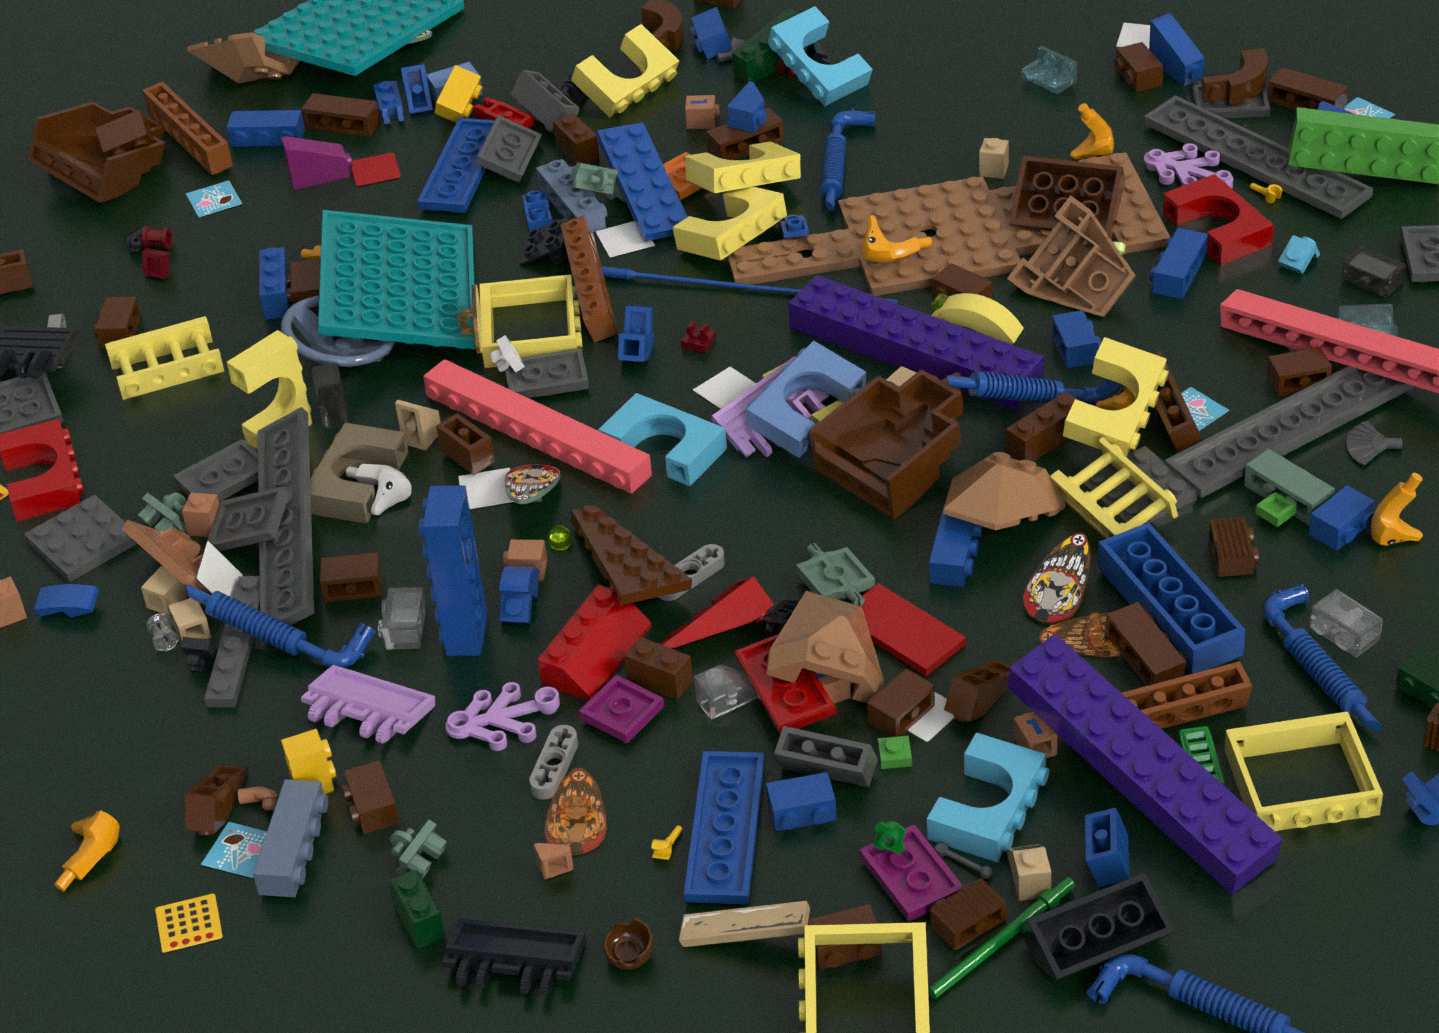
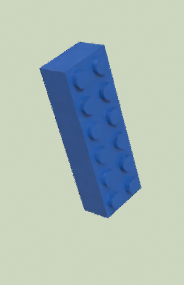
M466 485L430 486L428 498L423 499L424 518L419 519V535L425 539L423 542V557L429 560L427 564V579L433 582L431 586V600L437 604L435 607V621L441 625L439 628V643L444 644L446 656H479L482 652L488 614Z
M1149 522L1098 542V568L1130 605L1138 602L1145 611L1152 615L1154 623L1161 631L1166 632L1170 643L1177 651L1182 652L1187 662L1185 669L1189 674L1209 670L1244 655V627Z

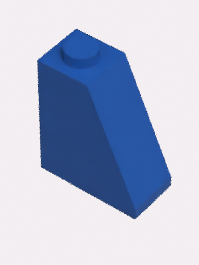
M1170 13L1151 20L1149 50L1161 62L1163 71L1184 86L1202 79L1204 57Z

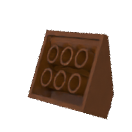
M1023 156L1009 226L1052 231L1059 222L1055 215L1071 195L1093 212L1110 237L1121 203L1125 182L1123 166Z

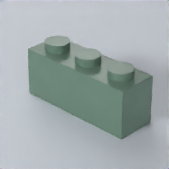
M1267 449L1246 464L1244 486L1264 498L1277 492L1297 505V512L1294 517L1309 526L1311 513L1334 496L1335 488L1270 449Z

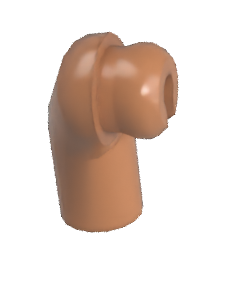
M263 786L238 789L240 804L262 802L264 810H275L279 798L276 790Z

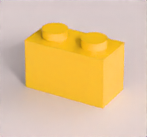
M455 65L436 102L435 114L457 123L459 118H468L473 109V105H471L473 98L478 99L482 91V86H480L481 76Z
M317 729L281 740L291 780L321 781L324 794L334 791L332 779L337 776L332 760L327 761V758L332 756L327 739H320Z

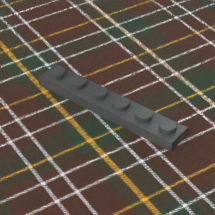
M239 576L233 598L256 610H260V576ZM226 623L204 698L206 707H236L254 637Z

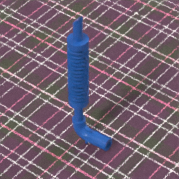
M852 108L851 111L837 113L830 122L832 133L825 138L820 194L825 199V206L829 211H834L835 200L839 199L842 194L846 138L841 132L846 125L874 127L875 111H855Z
M976 371L972 372L969 378L947 375L951 387L967 388L971 396L1048 403L1066 391L1084 403L1094 404L1115 395L1124 386L1106 379L1101 385L1096 387L1072 389L1064 388L1060 380Z
M186 584L189 597L206 605V614L293 656H296L300 651L320 660L321 664L328 668L332 665L347 668L355 664L360 657H364L363 652L376 633L370 626L367 625L365 629V624L359 623L347 646L344 645L340 652L331 649L326 651L305 641V632L283 621L281 622L258 609L256 610L243 602L241 603L239 600L231 598L218 590L209 595Z
M1299 584L1286 590L1278 589L1277 592H1273L1263 604V615L1271 626H1276L1286 637L1284 647L1342 712H1348L1350 716L1356 715L1369 729L1381 730L1382 725L1365 707L1367 697L1362 691L1359 690L1305 629H1294L1285 619V614L1282 610L1308 602L1309 592L1303 584Z
M1133 954L1119 955L1105 963L1104 967L1100 966L1099 975L1087 990V995L1090 999L1096 1002L1100 995L1098 1004H1105L1118 981H1123L1126 974H1132L1139 978L1145 976L1170 987V997L1181 1000V1002L1187 1003V1005L1200 1009L1203 1012L1206 1011V1013L1212 1014L1214 1017L1218 1016L1219 1019H1224L1228 1023L1231 1022L1232 1025L1237 1024V1027H1243V1030L1250 1033H1305L1291 1027V1017L1283 1013L1278 1014L1276 1010L1272 1011L1271 1008H1266L1265 1005H1259L1258 1002H1253V1000L1247 999L1240 994H1234L1233 991H1228V989L1222 988L1219 985L1216 986L1213 982L1210 983L1201 977L1197 978V975H1191L1190 972L1179 969L1175 975L1149 964L1148 959Z

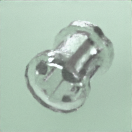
M158 613L149 618L146 626L148 632L153 635L152 643L154 648L162 651L173 649L179 638L177 633L172 630L173 622L171 617L165 613ZM157 622H159L161 629L158 628ZM164 635L168 638V642L165 641Z

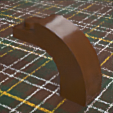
M649 0L641 7L643 26L654 30L655 32L652 35L668 50L677 52L683 43L682 16L679 9L666 0Z
M1265 49L1241 51L1240 68L1235 73L1202 77L1201 98L1203 103L1228 100L1229 105H1236L1249 101L1259 95L1267 82L1268 56Z

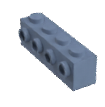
M563 159L536 168L539 189L542 192L546 191L548 200L563 218L569 217L571 220L584 215L592 233L606 228L605 217H607V210L604 204L598 202L593 191L572 187V166L569 167Z
M284 780L253 873L258 895L296 897L299 885L304 884L306 876L305 866L307 860L310 861L312 859L313 841L315 837L319 836L321 830L320 819L322 813H326L328 809V796L323 793L321 781Z

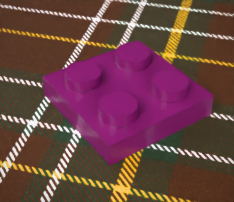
M615 675L579 710V716L581 720L628 743L664 707V698Z

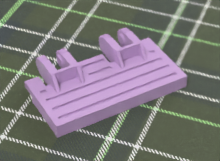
M795 356L711 417V421L714 424L725 428L726 438L746 458L756 450L750 443L751 441L763 455L768 457L773 453L771 446L763 436L747 426L746 408L751 400L757 399L763 393L764 388L769 382H774L786 365H790L796 359ZM815 388L801 389L791 394L786 403L794 411L812 421V415L802 404L806 402L814 412L825 408L822 402L829 398V394Z
M332 665L308 685V691L301 696V702L312 705L308 712V719L310 721L317 722L324 717V724L333 727L344 717L348 716L363 721L359 732L361 737L368 738L377 732L375 737L377 742L386 743L397 732L405 734L435 707V696Z

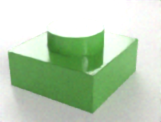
M1274 492L1256 505L1255 514L1278 527L1296 514L1297 505Z
M909 736L878 738L881 769L912 766Z

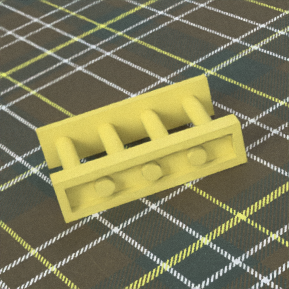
M206 316L105 344L112 370L121 368L123 375L117 376L123 400L224 372L219 348L209 351L207 343L213 341ZM197 346L199 354L184 358L182 350ZM172 354L174 361L158 364L157 357ZM142 361L147 362L149 368L133 372L132 364Z
M1103 437L1099 440L1103 455L1073 477H1066L1060 470L1050 476L1065 502L1105 539L1143 525L1162 510L1173 519L1178 517L1175 506L1177 500L1172 492L1168 489L1163 490L1127 459L1117 444L1113 443L1111 445ZM1110 463L1119 470L1091 492L1086 491L1084 493L1079 487ZM1126 479H1129L1136 485L1135 488L1108 508H1101L1097 504L1099 499ZM1144 494L1154 501L1125 524L1122 522L1119 524L1114 519L1117 514Z

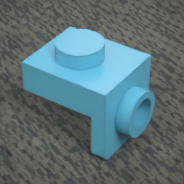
M1293 235L1278 262L1280 266L1303 274L1312 257L1318 259L1320 252L1316 242L1311 238L1305 236L1299 238Z

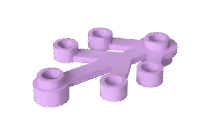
M1185 144L1183 150L1165 153L1162 150L1153 149L1144 155V163L1147 169L1157 171L1159 182L1168 185L1174 182L1175 173L1171 170L1174 169L1182 186L1197 181L1193 176L1206 178L1215 174L1223 182L1227 183L1231 189L1233 188V176L1229 171L1220 170L1214 173L1198 168L1218 165L1220 153L1217 151H1207L1205 157L1196 158L1198 147L1195 144ZM1184 158L1190 159V160H1184V161H1176V160H1178V159H1184Z
M515 682L506 683L502 687L501 694L493 704L491 693L487 690H479L474 694L473 701L465 711L453 712L448 717L446 732L449 736L456 739L472 736L487 741L490 748L494 751H501L507 747L506 734L503 731H491L482 726L490 724L518 734L521 742H532L537 736L535 725L529 722L522 723L511 718L539 710L543 714L554 713L560 705L559 693L553 687H543L536 692L535 700L507 707L510 702L520 699L521 691L519 684ZM489 708V710L486 713L477 715L480 710H486Z

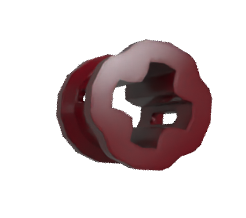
M145 226L141 236L143 247L149 249L151 246H159L164 249H170L173 240L172 230L169 227L151 229V227Z

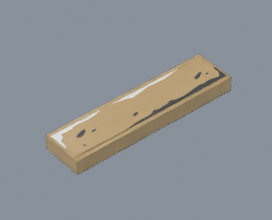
M807 901L685 914L683 915L679 941L682 947L805 934V925H808L810 907Z

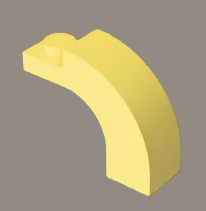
M962 293L949 296L943 306L931 315L955 325L973 329L978 333L1011 345L1015 343L1024 329L1016 317L1004 306L990 298L977 294Z

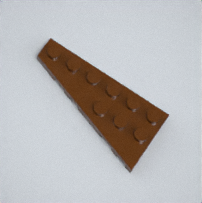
M586 505L583 508L571 511L570 521L579 536L585 538L584 545L587 550H592V558L602 576L610 581L609 588L612 593H617L619 605L691 590L692 579L683 573L680 568L671 564L664 556L650 548L648 544L634 536L632 532L618 524L615 519L602 512L599 507Z

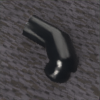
M146 225L141 226L126 237V245L129 251L139 252L142 249L141 236L142 230Z

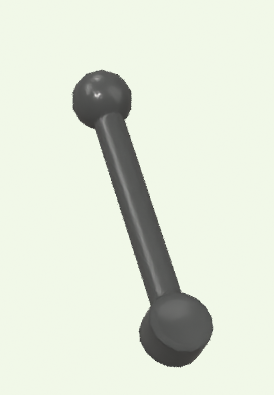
M939 843L935 846V851L940 857L948 856L979 872L982 878L988 879L992 876V869L989 866L982 867L948 850V846L945 843Z

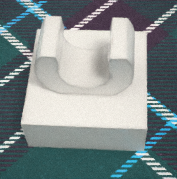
M506 335L496 340L500 349L493 351L490 357L493 363L497 362L496 365L499 371H505L509 366L515 372L524 368L518 351Z

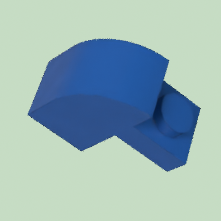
M626 305L624 332L619 333L618 360L645 362L649 359L655 333L652 332L654 307Z
M505 566L499 591L502 592L500 622L530 624L532 598H537L538 568Z
M1411 771L1402 778L1409 788L1405 792L1408 796L1405 800L1422 823L1426 825L1439 824V774L1425 784Z

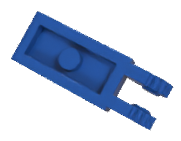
M383 81L379 84H374V92L384 124L390 123L391 115H396L399 122L404 121L403 105L396 81Z

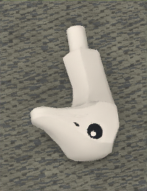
M361 464L359 468L350 466L346 470L347 477L355 478L360 483L378 485L375 501L371 507L373 515H380L387 508L406 500L411 495L412 486L402 472L391 466Z

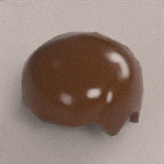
M633 918L631 922L627 923L617 922L605 936L603 944L608 962L622 970L640 968L651 957L654 946L653 935L649 925L639 918Z

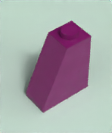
M287 136L281 137L289 177L294 190L350 177L349 167H353L350 153L344 152L342 144Z

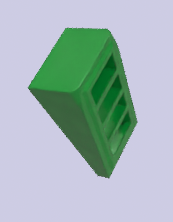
M1202 726L1180 730L1178 732L1177 744L1199 764H1202L1209 773L1212 772L1213 776L1224 785L1223 775L1209 728Z

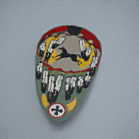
M540 464L524 465L511 469L506 473L504 480L507 496L517 504L542 502V496L548 493L560 480V470L553 466Z

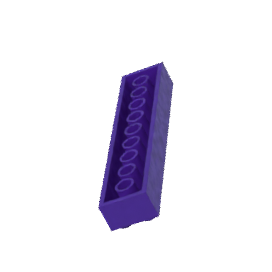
M816 275L788 303L790 328L898 368L902 366L916 373L922 369L930 375H935L939 380H943L947 375L950 376L956 372H959L961 377L969 378L974 371L1044 379V356L825 277ZM961 388V391L969 393L967 388ZM979 397L1018 411L1026 402Z
M1056 634L1052 635L1010 667L1007 688L1231 895L1235 894L1278 858L1283 838Z

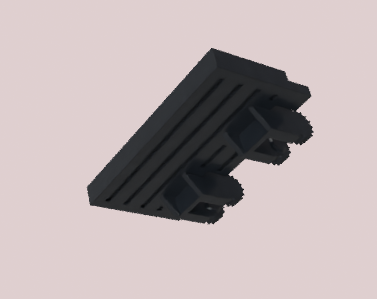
M3 326L0 331V377L5 375L8 369L15 371L19 378L29 376L32 379L40 378L44 371L55 372L58 366L65 364L82 334L76 328Z
M459 918L445 947L446 954L442 960V967L456 969L459 960H461L456 974L457 986H465L471 973L477 972V988H485L492 973L519 976L522 968L525 967L520 981L521 993H529L535 979H541L540 994L548 996L556 980L570 981L586 943L585 932Z

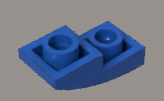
M534 190L528 192L527 195H521L529 231L545 227L553 221L546 191Z
M788 215L779 221V228L783 238L809 236L807 221L803 215Z
M81 584L40 588L34 611L40 617L62 611L69 618L93 612L99 589L96 586Z

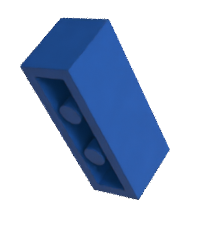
M301 110L232 111L227 131L231 147L283 146L281 137L287 136L302 139L305 126Z
M1178 228L1174 236L1169 237L1165 252L1161 251L1159 255L1158 265L1153 266L1151 269L1152 293L1183 299L1207 254L1208 234Z
M271 247L259 250V296L265 320L283 318L285 312L290 308L287 297V288H289L287 273L290 271L285 247Z
M942 511L929 561L931 584L964 587L966 577L972 576L974 560L971 557L977 556L978 539L976 537H981L983 526L945 515Z

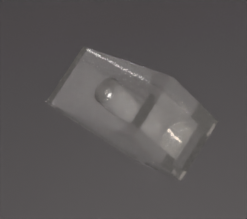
M720 664L694 676L697 703L711 720L758 698L745 673Z

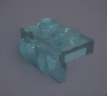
M1040 46L1038 48V59L1022 69V77L1059 94L1077 82V62L1049 48Z
M1392 304L1340 305L1338 307V319L1398 336V326L1393 321Z

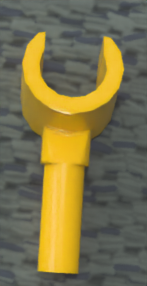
M1255 183L1250 185V189L1265 195V201L1269 204L1275 202L1276 198H1281L1283 190L1279 185L1272 184L1268 188L1261 187Z
M677 825L665 840L653 839L651 848L654 849L652 858L670 859L672 845L683 831L681 826Z

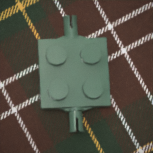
M813 543V546L810 544L807 547V552L812 558L796 565V574L813 593L837 600L848 598L854 605L859 604V606H862L865 599L859 593L875 586V578L847 547L836 551L823 552L816 543Z

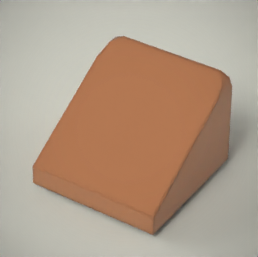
M533 844L536 863L544 880L574 870L569 845Z

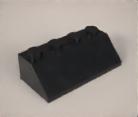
M1142 873L1027 919L1021 935L1035 963L1055 981H1058L1171 935L1175 932V929L1146 874Z

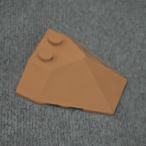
M255 33L229 35L228 41L221 42L222 39L218 38L214 39V44L208 45V42H202L187 46L188 52L239 84L263 78L281 79V76L290 75L300 62L297 59L265 51V37Z
M1070 195L1055 215L1059 220L1057 225L1031 259L1026 261L1022 258L1007 279L1028 295L1080 311L1083 310L1086 313L1104 318L1136 275L1093 212Z
M995 452L952 478L943 514L993 530H999L1020 524V519L1029 517L1028 520L1034 521L1038 519V514L1043 513L1048 517L1054 516L1065 508L1066 502L1045 468L1036 466V463L1030 460L1019 461L1010 458V455L1007 453Z
M809 591L804 593L768 652L766 675L795 683L801 669H808L853 682L852 699L867 703L874 694H878L884 688V678L862 607Z

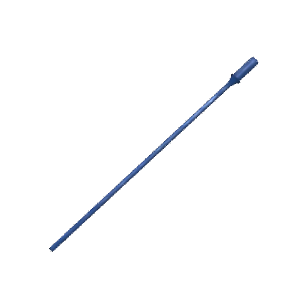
M602 266L604 277L626 280L646 278L798 294L801 291L790 288L638 273L630 270V268ZM885 299L898 304V300Z

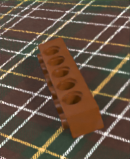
M164 82L142 90L147 113L156 122L165 126V131L211 175L221 173L233 166L228 142Z
M584 215L560 224L583 320L594 343L619 334L595 238Z
M1239 661L1126 691L1122 694L1159 728L1164 729L1246 707L1252 684Z

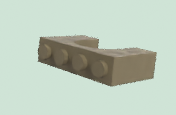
M344 423L340 432L336 433L330 448L325 451L319 466L313 470L310 479L311 514L367 524L372 516L371 507L376 497L374 485L346 481L339 477L346 472L348 467H359L361 464L387 465L399 470L409 453L405 432Z

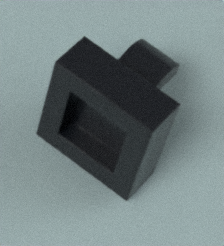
M816 41L807 47L805 53L809 58L820 64L829 65L830 60L826 59L828 54L823 52L820 42Z
M183 637L180 646L187 656L186 664L192 666V672L203 673L206 662H215L218 650L211 640Z

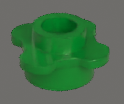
M894 821L877 823L875 826L877 838L873 842L875 848L880 851L884 849L892 850L896 854H901L905 849L903 839L906 835L905 828Z

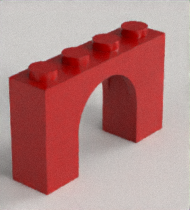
M1215 174L1164 193L1163 214L1176 226L1205 216H1218L1232 221L1229 224L1207 232V254L1219 265L1272 246L1274 225L1271 221L1261 215L1256 208L1252 207L1241 195L1237 194Z
M60 419L0 434V455L5 471L39 463L54 465L40 476L7 484L10 502L17 522L71 508L81 502L79 494L84 493L81 479L78 477L80 473L68 428L62 429Z

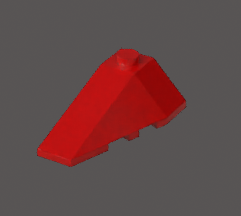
M754 576L739 579L711 601L714 605L713 607L709 605L703 610L698 611L692 616L693 622L683 624L659 644L672 649L752 621L757 624L769 614L767 610L774 604Z

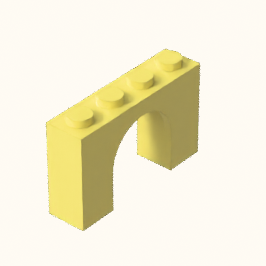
M642 24L625 34L620 50L639 67L642 73L641 76L633 79L618 77L605 68L593 55L575 67L571 81L609 117L617 112L622 113L628 105L633 102H639L649 91L654 92L661 83L671 81L677 74L676 69L679 60Z
M764 142L749 145L750 160H726L707 152L685 156L686 180L713 193L798 179L801 178L800 154L773 142Z
M747 187L725 192L723 198L726 213L732 219L707 221L691 216L687 217L672 227L677 250L723 260L787 216L783 193L757 187Z
M278 330L227 361L231 383L247 394H250L270 380L279 378L278 391L271 404L265 410L241 424L245 442L257 453L258 430L302 407L307 411L308 426L312 425L311 407L306 396L307 388L303 382L302 365L297 354V343L292 337L286 336Z
M1104 337L1094 358L1092 374L1124 385L1134 395L1135 402L1127 408L1112 411L1075 399L1065 420L1063 436L1100 450L1099 440L1103 437L1111 445L1113 443L1117 444L1124 456L1127 457L1130 449L1135 450L1141 435L1138 434L1139 428L1145 429L1150 416V413L1147 412L1149 406L1154 408L1159 397L1158 386L1163 387L1169 373V371L1165 370L1167 359Z

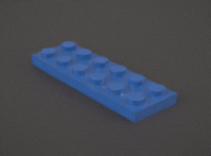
M458 119L417 201L418 209L453 213L466 212L486 171V168L476 164L475 161L495 120Z
M644 123L597 130L596 138L610 168L618 170V175L615 179L643 241L674 236L672 227L686 219L687 214Z
M703 751L684 887V902L749 904L765 753Z

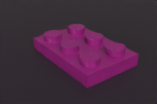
M915 824L905 828L906 835L903 839L905 849L901 854H896L892 850L884 849L880 851L875 848L873 843L859 849V857L908 922L929 913L932 906L938 900L947 899L953 894H957L963 886Z

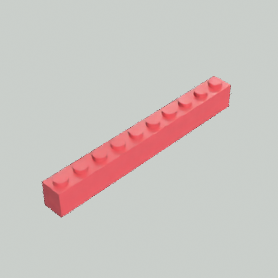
M1236 289L1220 304L1221 327L1299 351L1321 347L1328 360L1439 393V349L1239 289Z
M444 359L423 376L426 395L430 399L461 412L471 419L484 423L492 429L505 433L511 438L526 443L532 448L549 454L553 458L570 464L574 468L591 474L593 477L599 478L616 488L632 494L652 476L649 454Z

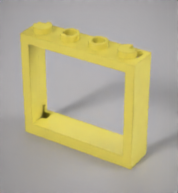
M572 275L480 284L481 348L485 368L497 367V362H492L490 354L500 349L498 343H494L493 308L566 300L568 336L510 342L518 351L520 357L583 347L581 332H579L581 331L580 316H578L580 315V306L576 287L572 283Z
M1348 712L1226 730L1224 752L1242 800L1250 810L1275 832L1380 815L1383 793ZM1341 744L1360 792L1266 807L1261 806L1243 758Z
M926 922L805 925V938H798L799 958H805V969H799V989H805L806 999L799 1001L800 1021H806V1032L800 1033H817L815 945L913 943L916 1033H930Z

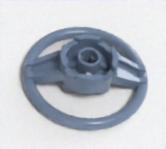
M319 296L306 298L295 303L285 312L281 321V331L286 336H290L295 340L298 346L297 353L329 368H335L336 366L350 368L375 361L380 362L385 355L389 354L395 344L394 341H366L363 338L330 337L318 334V316L309 308L319 306ZM292 323L306 340L311 343V348L295 337L292 331Z

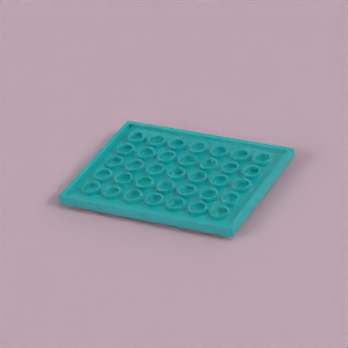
M308 0L297 5L291 11L283 13L279 18L269 21L267 25L255 29L253 33L265 37V51L356 76L408 44L413 38L434 28L463 10L464 0Z
M323 210L318 334L330 337L342 336L354 339H374L382 342L394 341L406 344H426L434 347L447 346L458 349H475L477 338L472 225Z

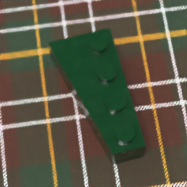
M790 8L786 9L732 52L734 77L747 84L749 81L756 82L777 71L776 66L781 57L768 44L771 28L798 15L797 12Z

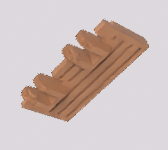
M130 520L126 521L122 530L182 584H189L199 590L211 593L197 579L203 555L194 558L201 551V547L197 542L191 540L189 535L173 528L162 532Z

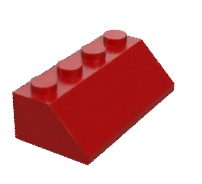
M598 584L537 659L541 685L553 687L558 691L589 701L613 677L625 661L624 655L639 637H644L652 627L651 622L633 603L619 605L617 593H612L610 588Z

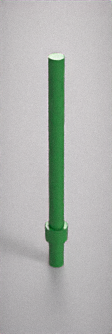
M1066 877L1053 889H1046L1038 895L1037 901L932 984L928 988L930 997L937 999L1023 929L1027 919L1057 907L1060 904V899L1075 888L1074 881L1070 877Z

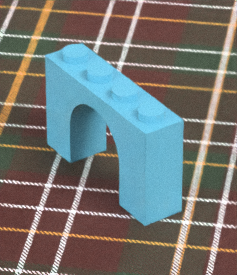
M814 6L773 26L770 31L768 44L783 59L785 65L790 67L798 76V79L808 87L813 96L826 106L868 85L873 69L859 54L833 65L820 64L807 56L803 48L824 38L829 25L827 18Z
M638 393L630 398L598 429V431L634 448L644 439L655 435H671L681 439L665 456L668 478L687 486H691L727 449L726 430L724 427Z
M976 733L964 753V775L998 785L1009 796L1000 804L987 808L971 807L939 797L927 817V840L945 843L948 847L998 863L1004 851L1008 852V849L1011 848L1016 829L1020 830L1026 817V810L1028 807L1032 808L1034 806L1038 788L1040 785L1044 786L1046 784L1049 768H1046V754Z

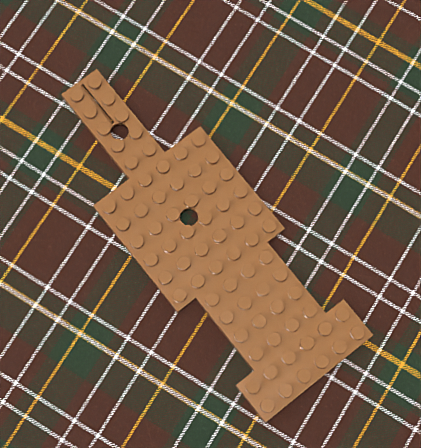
M1114 153L1112 155L1079 160V162L1123 166L1125 182L1110 239L1126 245L1124 254L1166 247L1170 236L1127 153ZM983 176L838 200V208L846 227L845 230H835L833 232L742 246L726 258L734 283L752 285L861 267L871 295L879 296L932 287V278L951 263L983 278L1009 274L1021 261L1019 256L1035 253L1051 230L1009 226L1016 186L989 190ZM869 215L876 217L883 236L893 243H900L916 236L917 239L927 237L926 234L921 231L928 229L936 231V235L931 237V247L922 248L919 252L891 263H878L863 259L861 256V244L867 230ZM801 250L813 251L812 256L808 258H803L797 252Z

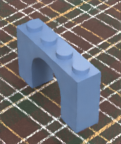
M813 341L807 348L800 350L796 359L782 369L774 382H769L766 385L763 393L757 399L750 401L746 408L747 426L800 458L811 446L809 430L816 423L790 408L786 403L788 397L801 389L815 388L823 390L840 401L845 402L866 386V371Z

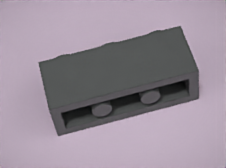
M522 70L511 92V95L518 100V105L528 109L534 119L541 121L545 125V129L551 133H554L553 121L573 113L577 116L580 110L577 105L539 72Z
M783 726L774 752L782 769L809 775L828 772L829 779L868 788L878 761L870 744Z

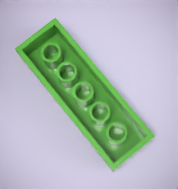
M1297 107L1288 148V166L1439 184V125Z

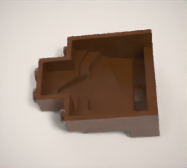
M92 101L36 117L27 160L102 203L117 198L139 185L141 174L149 172L152 166L161 164L165 148V142L162 141L165 126L144 115L148 119L155 143L107 157L103 153L95 128L137 110L129 106L109 111Z
M922 369L899 387L878 375L809 430L815 470L895 520L916 503L940 477L939 466L950 458V453L962 444L960 424L956 421L964 413L962 393L957 388L947 385L935 375H930Z

